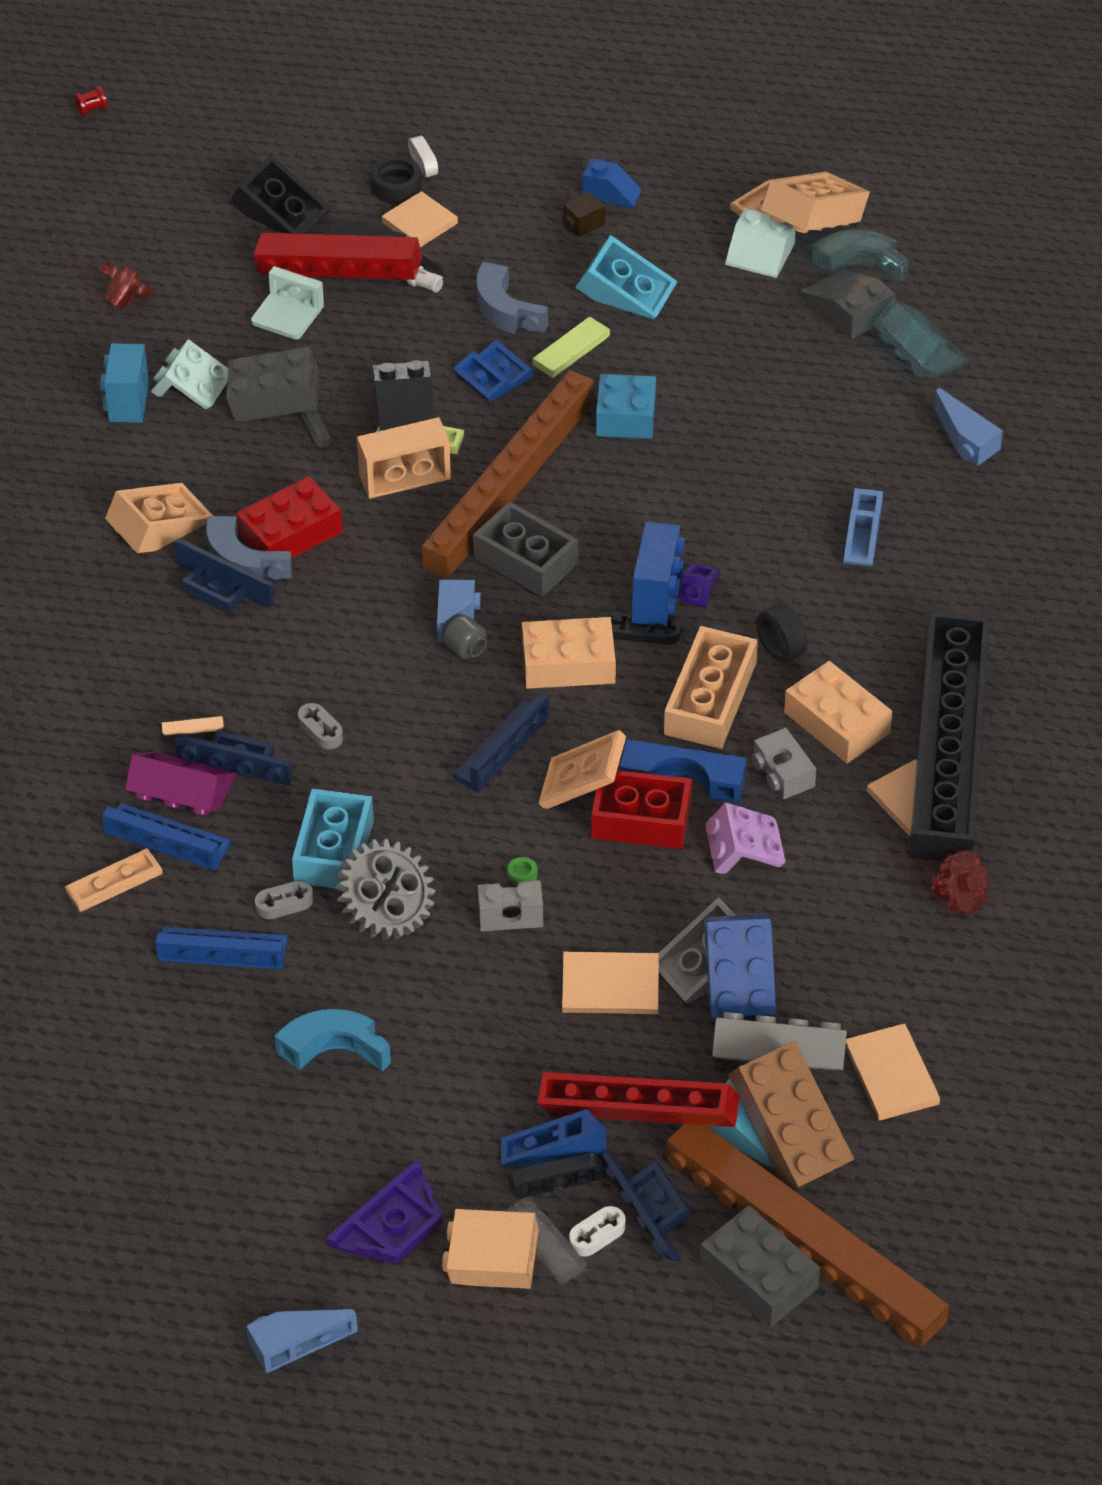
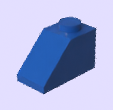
M591 158L583 173V194L590 191L601 202L630 208L635 207L642 189L617 163Z

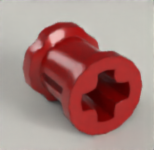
M100 86L95 87L94 91L85 94H74L76 107L82 116L91 110L107 108L106 97Z

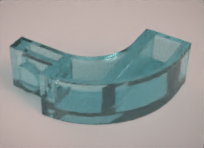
M840 231L830 234L812 245L811 264L829 276L850 265L866 264L880 269L897 282L902 283L908 278L909 259L896 251L897 241L887 235L874 231Z

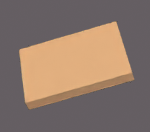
M618 730L552 757L539 799V805L549 809L613 783L626 736Z
M916 759L867 785V792L909 836L911 833Z
M564 952L562 1013L658 1014L659 953Z
M905 1023L846 1039V1051L878 1121L939 1105L940 1097Z

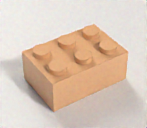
M439 417L357 437L359 476L369 499L451 479L450 443Z
M611 617L522 622L526 689L615 683L616 660Z
M831 661L826 662L786 690L784 713L847 764L891 733L892 710Z

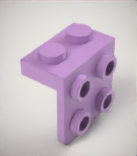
M725 802L705 824L714 870L717 873H727L741 857L776 867H781L785 863L777 821L772 816Z

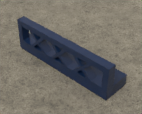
M541 692L532 702L524 699L453 773L454 780L479 793L548 720L549 695Z

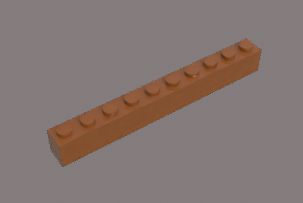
M571 370L568 371L422 545L423 569L446 579L452 575L474 548L473 534L509 501L512 502L594 403L593 379Z
M684 1124L667 1140L666 1158L674 1169L678 1171L684 1170L692 1176L697 1186L702 1189L708 1188L717 1195L719 1201L727 1208L733 1207L738 1212H741L747 1206H750L820 1267V1276L824 1281L829 1284L835 1283L852 1302L862 1303L870 1309L872 1315L879 1322H887L897 1329L899 1336L906 1342L913 1341L919 1347H923L947 1323L949 1304L706 1125Z

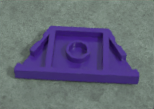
M416 1159L326 1237L327 1245L330 1248L394 1264L403 1259L443 1223V1215L438 1203L433 1198L430 1184L427 1183L424 1177L421 1163Z

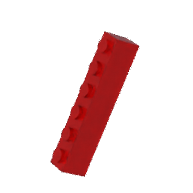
M261 233L254 252V258L258 273L269 275L270 270L275 266L310 277L415 280L422 261V254L418 237Z
M543 1072L537 1104L548 1114L556 1116H567L588 1109L595 1118L735 1127L740 1095L728 1083Z

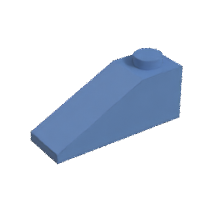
M941 388L936 390L934 410L953 446L964 460H970L979 466L1001 449L1003 430Z
M353 1309L275 1312L269 1316H261L246 1326L248 1344L265 1373L271 1372L358 1331L357 1317Z

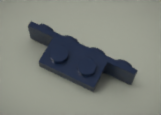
M178 539L175 542L176 564L192 571L181 581V590L227 612H230L246 597L268 608L273 605L274 585L272 582L182 539Z
M221 731L216 732L212 742L182 734H177L175 737L176 756L178 758L209 765L216 769L233 771L244 776L268 780L272 783L290 785L292 781L291 763L273 757L275 753L273 744Z
M608 1150L603 1152L602 1156L607 1162V1165L604 1166L605 1171L615 1183L619 1181L623 1187L619 1193L630 1207L634 1205L637 1209L638 1214L635 1215V1218L646 1232L650 1230L654 1236L650 1241L655 1250L662 1257L667 1254L674 1261L680 1259V1255L666 1233L692 1213L662 1166L655 1160L633 1178H630L621 1162Z

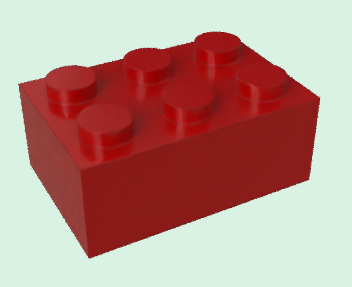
M310 476L236 512L238 534L251 549L259 551H291V558L342 533L341 509Z
M617 770L613 783L596 789L591 814V839L683 849L691 807L692 779Z

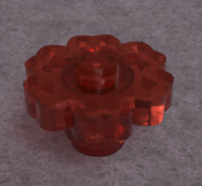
M106 261L101 271L113 277L105 290L107 293L104 298L121 309L126 304H130L136 292L149 299L154 291L138 281L140 275L128 267L122 271Z
M969 850L957 851L954 855L946 856L940 866V871L933 876L932 888L935 894L940 896L942 900L948 901V908L951 912H955L958 915L971 914L973 910H981L987 900L985 888L990 883L987 867L980 864L978 854L972 853Z

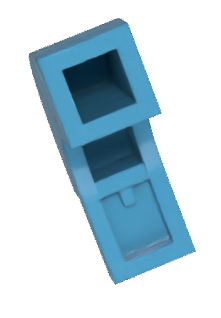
M326 1009L310 1012L294 1019L274 1036L276 1054L299 1070L316 1055L330 1049H346L355 1052L381 1071L391 1064L390 1045L382 1036H375L374 1020L353 1011Z

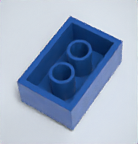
M645 522L633 577L632 623L650 625V622L651 625L661 623L664 624V627H667L669 615H675L676 598H673V596L679 595L680 579H677V577L682 578L684 560H681L679 556L683 555L685 538L680 537V525Z
M768 914L705 917L704 933L710 1016L712 1018H722L724 1012L739 1013L744 1016L776 1014L770 916Z

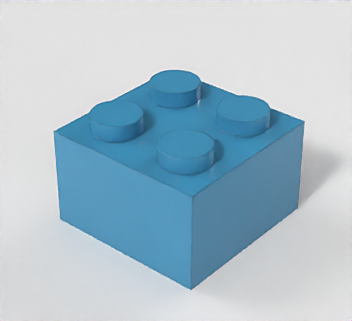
M111 343L109 355L104 356V371L106 374H101L100 389L106 393L103 396V411L108 412L109 422L143 423L149 387L145 344Z
M600 374L596 436L653 439L656 376Z

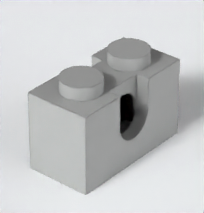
M787 728L754 740V754L751 756L753 765L757 771L762 770L763 773L767 774L766 779L770 789L773 792L777 791L783 800L815 787L816 767Z
M541 881L519 882L518 887L502 888L500 883L478 885L481 931L543 927ZM503 910H521V913L514 918H507L502 915Z

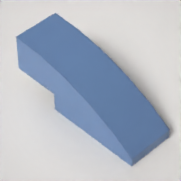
M854 489L843 564L873 566L883 505V491Z

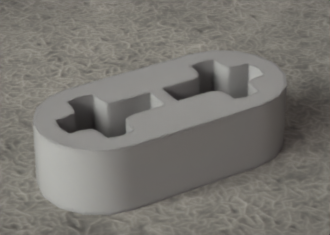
M308 703L300 707L298 711L299 726L318 746L328 750L335 749L342 744L343 732L341 725L322 706L316 703ZM317 716V722L311 717ZM324 730H325L329 735L324 736Z
M294 881L260 891L255 897L256 913L264 919H274L308 909L313 903L312 887L303 881ZM300 893L304 898L298 899L294 894ZM270 901L274 906L268 907L265 902Z

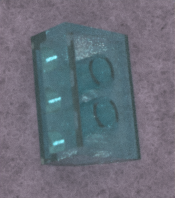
M893 298L873 323L880 331L878 336L887 344H893L896 347L894 350L895 354L904 361L908 360L912 364L910 369L921 378L926 375L935 379L970 363V360L923 312Z

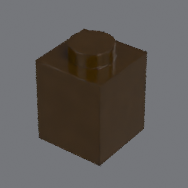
M590 191L564 203L562 217L564 227L568 231L572 230L580 237L605 225V205Z

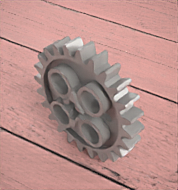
M374 839L368 846L362 843L357 850L354 849L347 855L349 859H345L340 864L344 870L338 872L336 877L341 879L342 882L338 883L335 889L343 891V894L337 898V901L346 902L347 906L342 910V913L351 912L353 914L349 923L353 924L359 921L361 923L360 932L370 928V936L372 938L381 932L383 940H387L391 934L397 940L403 936V933L406 935L411 934L414 928H419L423 925L422 919L430 916L426 909L431 908L434 902L428 899V897L432 896L435 890L428 888L427 885L434 879L433 877L424 876L423 873L429 867H419L418 862L421 856L419 855L412 859L410 857V847L402 852L400 851V842L398 841L390 847L388 839L383 840L380 845ZM375 863L382 867L384 874L376 869ZM395 868H397L398 873L386 888L385 883L392 878ZM401 881L408 885L409 891L403 888ZM361 888L368 891L370 899L363 895ZM385 890L386 896L379 901L376 911H373V905ZM387 905L394 909L396 916L388 911Z

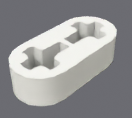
M421 135L408 139L410 155L419 165L423 177L427 178L437 175L438 165L436 158L424 137Z
M607 1206L574 1226L569 1234V1244L572 1252L579 1256H589L620 1237L625 1231L626 1220L623 1211L614 1206ZM608 1219L611 1222L616 1220V1226L612 1224L605 1225V1220ZM582 1236L584 1239L590 1237V1243L587 1244L585 1241L578 1243V1237Z

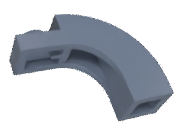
M482 262L477 273V303L483 317L493 326L508 333L515 334L518 327L525 328L528 331L545 333L548 326V307L519 301L510 297L506 293L509 287V267Z
M208 516L207 539L209 553L262 578L274 580L292 578L291 551H259L247 548L238 541L237 517Z

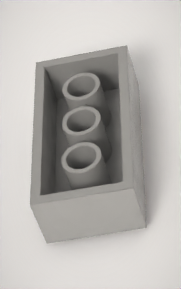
M724 1012L723 1018L716 1017L712 1057L714 1059L751 1062L792 1041H796L809 1068L843 1071L847 1030H841V1024L821 1022V1028L808 1027V1020L789 1019L787 1025L777 1024L776 1017L756 1015V1021L744 1020L743 1014Z

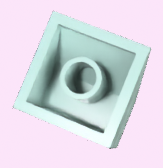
M744 208L735 225L725 265L777 278L795 244L793 225L787 222L774 221L770 218V214Z

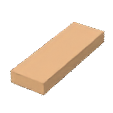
M146 848L66 885L65 891L79 912H82L163 874L159 863L149 849Z

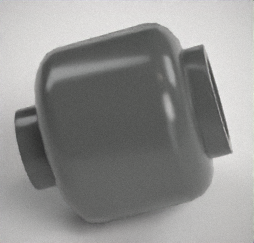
M462 615L447 622L444 628L443 641L445 646L462 659L475 658L481 655L487 646V632L474 619Z

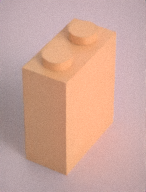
M455 1209L454 1222L449 1221L447 1228V1239L450 1242L449 1251L444 1252L442 1262L443 1271L448 1273L451 1284L531 1289L539 1233L535 1213Z

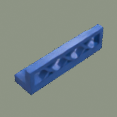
M120 803L117 809L108 806L102 814L104 832L106 834L214 871L231 845L230 839L124 803Z
M163 927L162 933H157L156 938L158 961L282 970L288 944V935Z

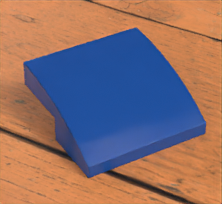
M495 340L479 355L472 351L453 368L457 375L488 401L497 399L534 376L532 369L498 340Z

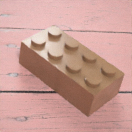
M792 1041L740 1066L728 1074L736 1092L740 1095V1100L780 1181L791 1189L795 1190L855 1160L796 1041Z

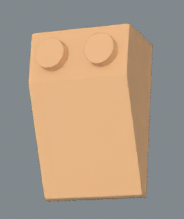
M183 483L116 491L105 519L134 551L144 553L157 551L207 524L208 516L213 515Z

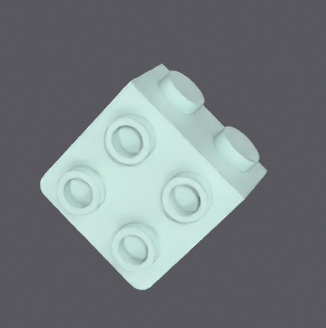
M273 266L269 272L270 294L251 318L252 325L292 339H300L324 307L323 284L321 281Z
M188 339L179 350L174 348L167 356L165 362L168 363V366L166 368L162 366L153 378L157 383L151 392L161 397L173 385L201 407L208 409L214 404L228 381V368Z

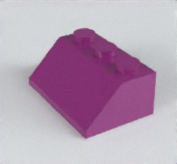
M154 751L132 754L125 790L135 792L134 797L138 799L152 801V797L163 799L162 804L165 806L180 808L182 804L190 806L193 813L209 815V811L220 809L237 773L225 769H216L197 762H189Z

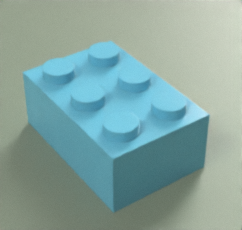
M319 789L311 790L292 858L294 881H303L313 886L335 888L338 883L342 882L341 879L336 877L338 872L344 870L340 864L345 859H349L347 855L354 849L357 850L362 843L368 844L374 821L372 796Z

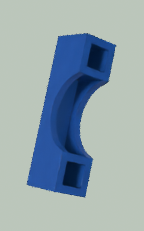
M627 739L620 763V771L690 777L705 787L709 799L739 804L746 778L747 758Z

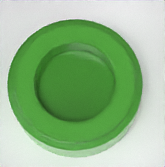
M518 857L511 860L507 865V878L516 886L519 885V882L536 881L538 877L537 864L530 858Z

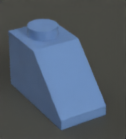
M439 580L438 642H444V628L448 621L462 615L474 619L475 610H480L481 593L475 592V580Z

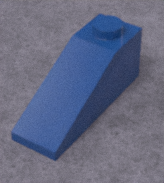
M588 1109L502 1137L501 1165L503 1167L535 1166L586 1153H596L602 1158V1153L607 1150L606 1128Z

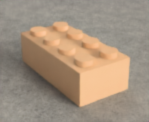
M828 172L772 179L769 183L762 211L770 214L772 220L790 223L793 225L792 228L802 233H807L808 230H822V228L826 227L835 228L838 225L849 226L850 223L861 222L870 191Z
M700 626L664 712V735L722 749L757 663V639Z

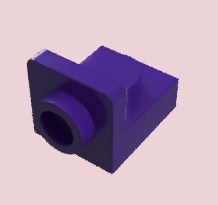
M691 563L682 574L679 600L706 607L709 603L710 590L718 581L720 569Z

